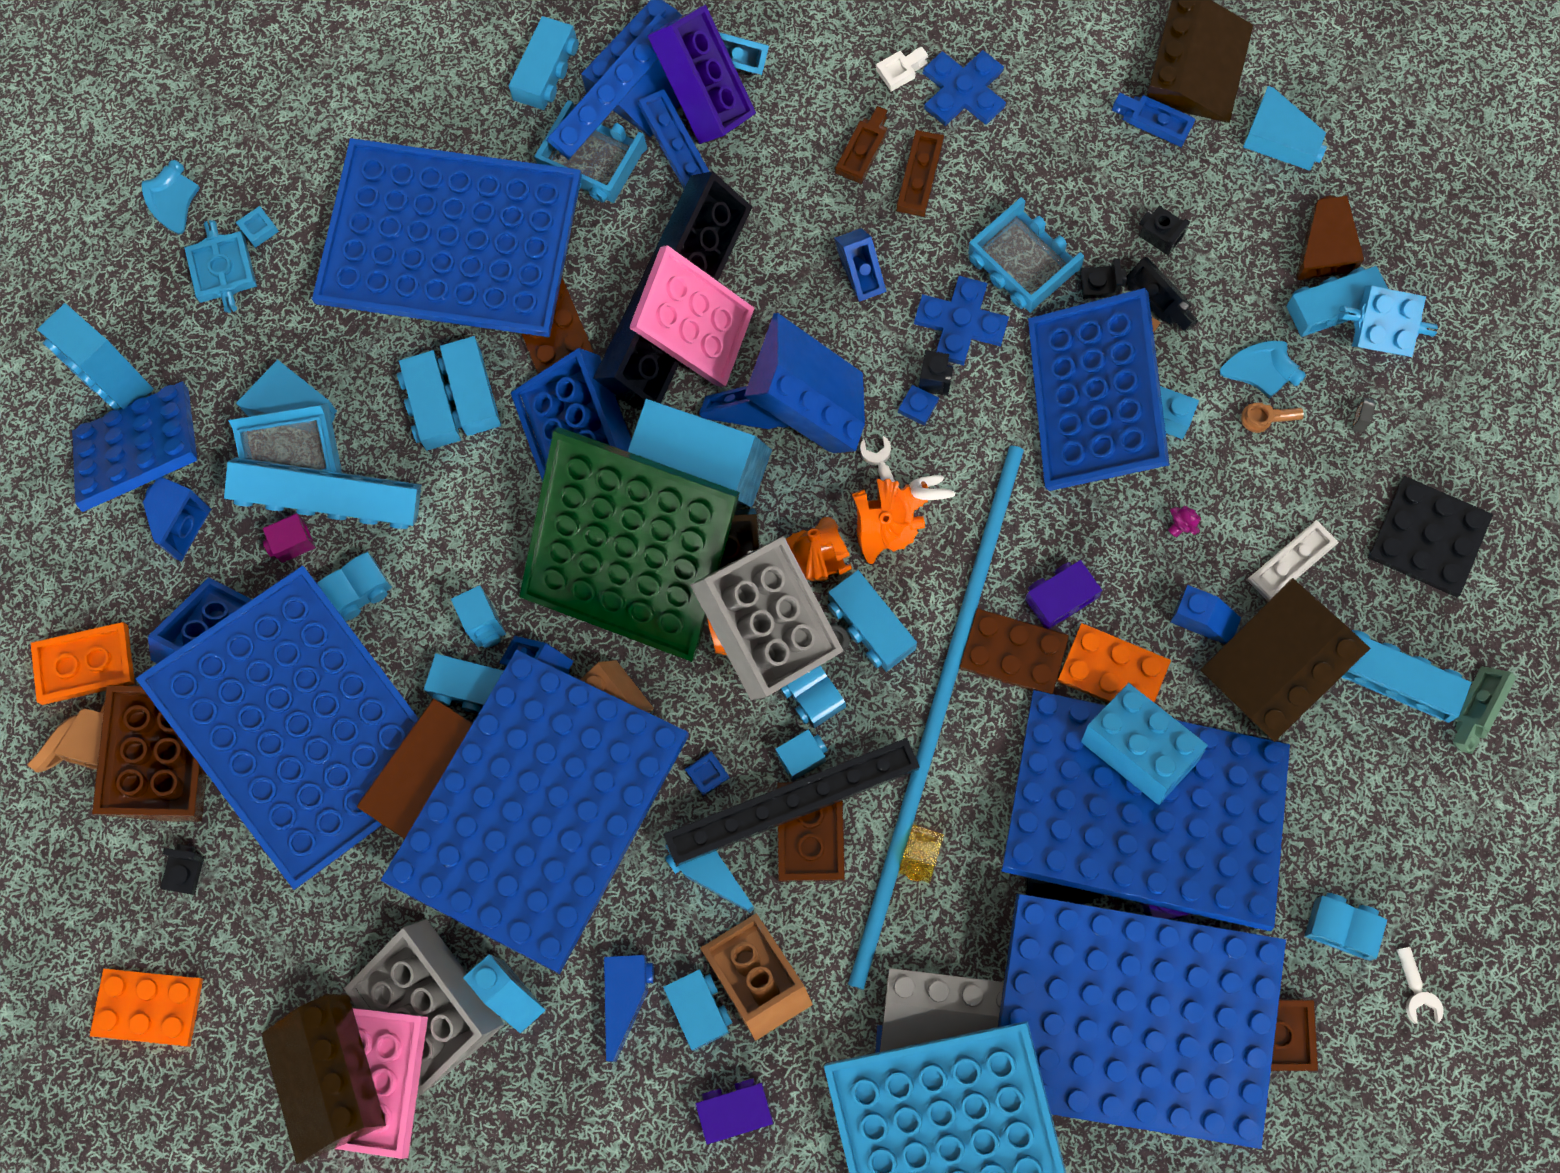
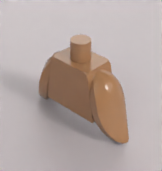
M105 702L100 712L84 708L80 710L78 715H73L59 724L27 766L39 773L55 767L65 760L69 763L97 770Z

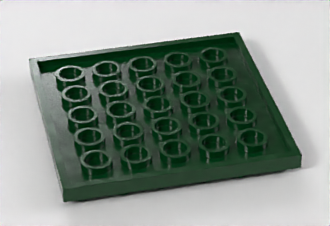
M557 427L552 435L519 597L692 662L699 647L707 616L690 585L720 569L740 492Z

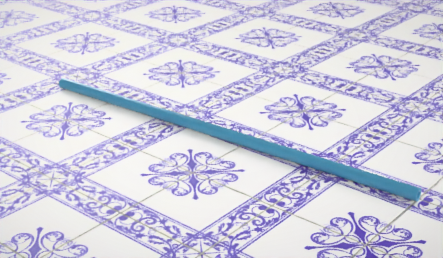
M1009 446L916 755L920 768L910 775L848 985L864 990L1023 456L1024 450L1018 446Z

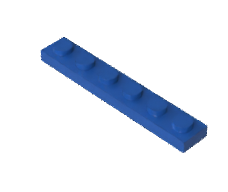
M657 14L547 138L546 141L568 160L573 157L658 60L647 35L668 23L661 15Z

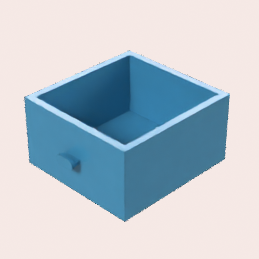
M646 399L628 452L738 491L740 494L737 503L752 508L772 449L752 434Z

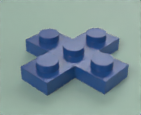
M982 50L963 68L942 51L923 69V74L941 88L924 104V109L944 126L964 108L987 125L1006 106V102L987 87L1003 72L1004 66Z
M959 276L951 302L922 294L914 324L942 331L936 352L949 354L948 362L964 366L972 339L1001 347L1009 316L981 309L988 284L986 282Z

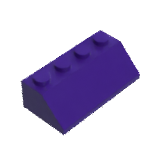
M706 4L647 35L699 144L726 135L756 114Z

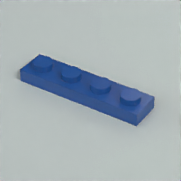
M665 89L639 99L638 106L683 189L691 175L709 172Z

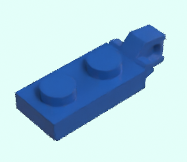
M1119 93L1112 108V111L1123 115V120L1181 148L1196 120L1145 95L1142 98L1135 96L1133 99Z

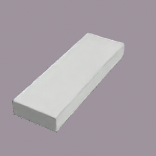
M1316 520L1252 574L1247 581L1269 601L1291 578L1298 579L1339 542Z

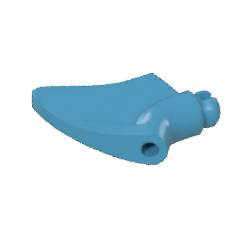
M171 160L168 166H164L155 178L142 181V193L145 203L154 217L169 230L176 234H182L186 227L189 205L200 187L181 175L184 171V166L181 163Z
M1267 341L1247 347L1235 354L1220 368L1221 376L1248 383L1259 389L1268 398L1274 396L1288 381L1292 385L1298 386L1306 377L1305 372L1299 369L1300 366L1288 356L1287 343L1284 341Z

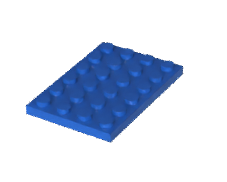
M1142 288L1028 318L1045 488L1048 491L1169 466L1148 291Z

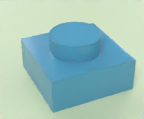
M260 206L236 221L238 227L255 248L279 232Z

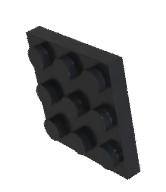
M1403 476L1368 558L1458 598L1464 588L1493 514L1407 476Z

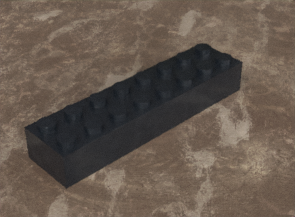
M713 171L690 176L593 378L631 407L638 410L643 409L646 399L661 404L680 361L629 328L660 247L668 245L718 281L753 207Z

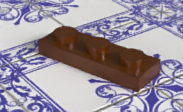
M920 130L915 131L897 202V212L925 217L944 142V135Z

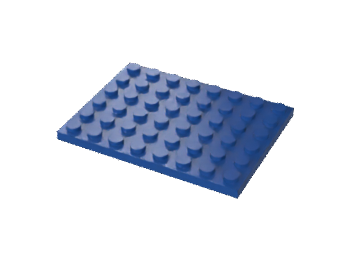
M350 138L312 300L317 305L550 337L582 178L581 170Z
M301 566L135 678L293 890H296L383 825L356 806L419 718L304 566Z
M516 649L381 878V881L560 974L687 741L689 734L687 731Z
M1033 690L1001 872L1272 931L1275 926L1290 744L1178 721L1208 746L1196 766L1164 801L1158 805L1081 743L1088 724L1107 705Z
M1016 894L998 1027L1028 1021L1052 1115L1262 1149L1286 939Z

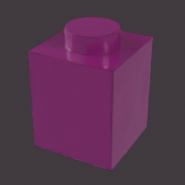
M297 513L262 528L266 539L263 540L266 552L270 557L275 556L281 563L316 548L306 522Z

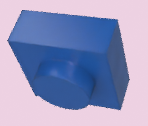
M912 385L900 405L898 413L925 426L939 402V397Z

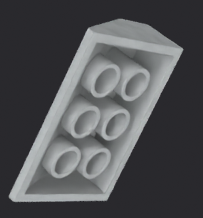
M784 536L690 585L750 700L765 698L843 652L832 627Z
M427 919L403 927L344 988L357 1008L428 1016L418 1093L420 1095L424 1094L478 1050L505 1025L501 1018L483 1003L463 979L467 974Z
M889 968L880 1052L998 1027L1004 982Z

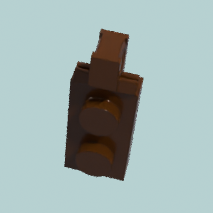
M877 106L870 120L864 118L863 121H859L836 165L835 174L859 184L863 183L886 138L888 128L884 124L888 118L886 117L888 110Z

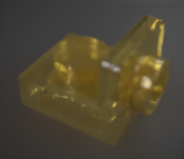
M913 825L899 873L906 875L913 881L930 883L944 834Z

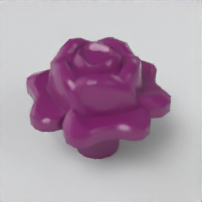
M1175 506L1170 509L1174 523L1168 528V531L1177 538L1182 532H1191L1194 535L1200 532L1198 524L1201 521V517L1197 515L1195 510L1188 506H1183L1181 509Z

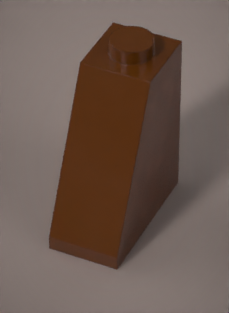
M1329 195L1317 200L1310 214L1296 274L1297 280L1350 273L1359 268L1364 261L1348 196L1336 197Z

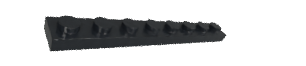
M904 738L664 833L663 836L675 867L915 772L919 770L920 766L908 739Z

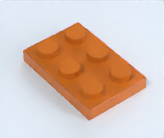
M124 622L31 643L36 701L41 705L106 691L107 685L129 686L135 684L129 628Z
M1081 623L1057 682L1107 703H1110L1130 683L1151 701L1155 702L1171 660Z
M103 968L90 1036L190 1047L203 979Z

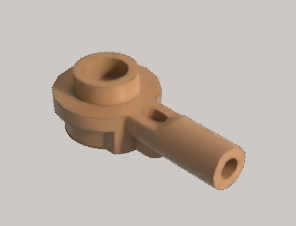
M1253 403L1243 409L1241 421L1247 430L1260 433L1268 429L1272 422L1302 420L1304 413L1302 408L1273 410L1270 405Z

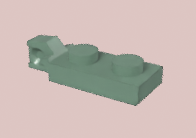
M1484 666L1480 667L1468 691L1461 713L1455 719L1457 722L1455 727L1457 734L1453 743L1458 747L1459 751L1473 754L1480 742V738L1484 739L1487 736V732L1489 733L1516 680L1512 672Z

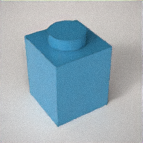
M809 729L775 749L778 759L792 782L825 763L824 753L828 751L821 737L818 734L813 737Z

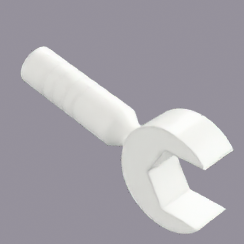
M884 436L882 437L884 448L878 453L866 450L863 439L860 446L862 459L870 465H878V473L882 481L890 479L892 482H895L889 466L885 464L891 453V445L888 439Z
M1411 947L1398 949L1397 952L1409 988L1414 992V995L1408 999L1406 1004L1407 1016L1414 1024H1418L1416 1009L1425 1004L1434 1010L1435 1023H1439L1443 1017L1441 1001L1434 994L1422 991L1423 983Z

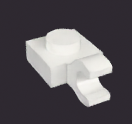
M923 47L917 48L907 56H904L900 50L877 63L876 71L889 90L893 91L915 79V71L928 65L925 60L928 58V54Z

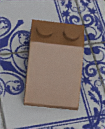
M757 913L700 947L755 1041L813 1005L804 984Z

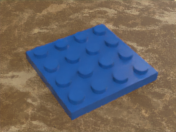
M183 381L175 385L165 386L153 395L135 400L124 409L112 410L104 417L90 423H83L75 430H72L75 504L84 512L197 461L189 389Z

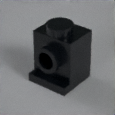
M1159 205L1154 212L1149 209L1141 219L1139 225L1142 226L1139 237L1169 256L1186 234L1190 221L1187 219L1181 220Z
M925 350L919 382L920 389L928 393L949 395L954 367L948 365L949 354Z

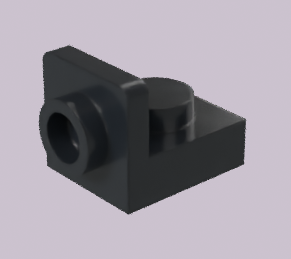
M1113 259L1111 266L1080 269L1083 299L1105 298L1120 294L1121 288L1126 286L1125 268L1121 269L1120 259Z
M176 844L175 849H163L162 854L168 856L160 889L195 895L204 861V856L195 853L196 847Z

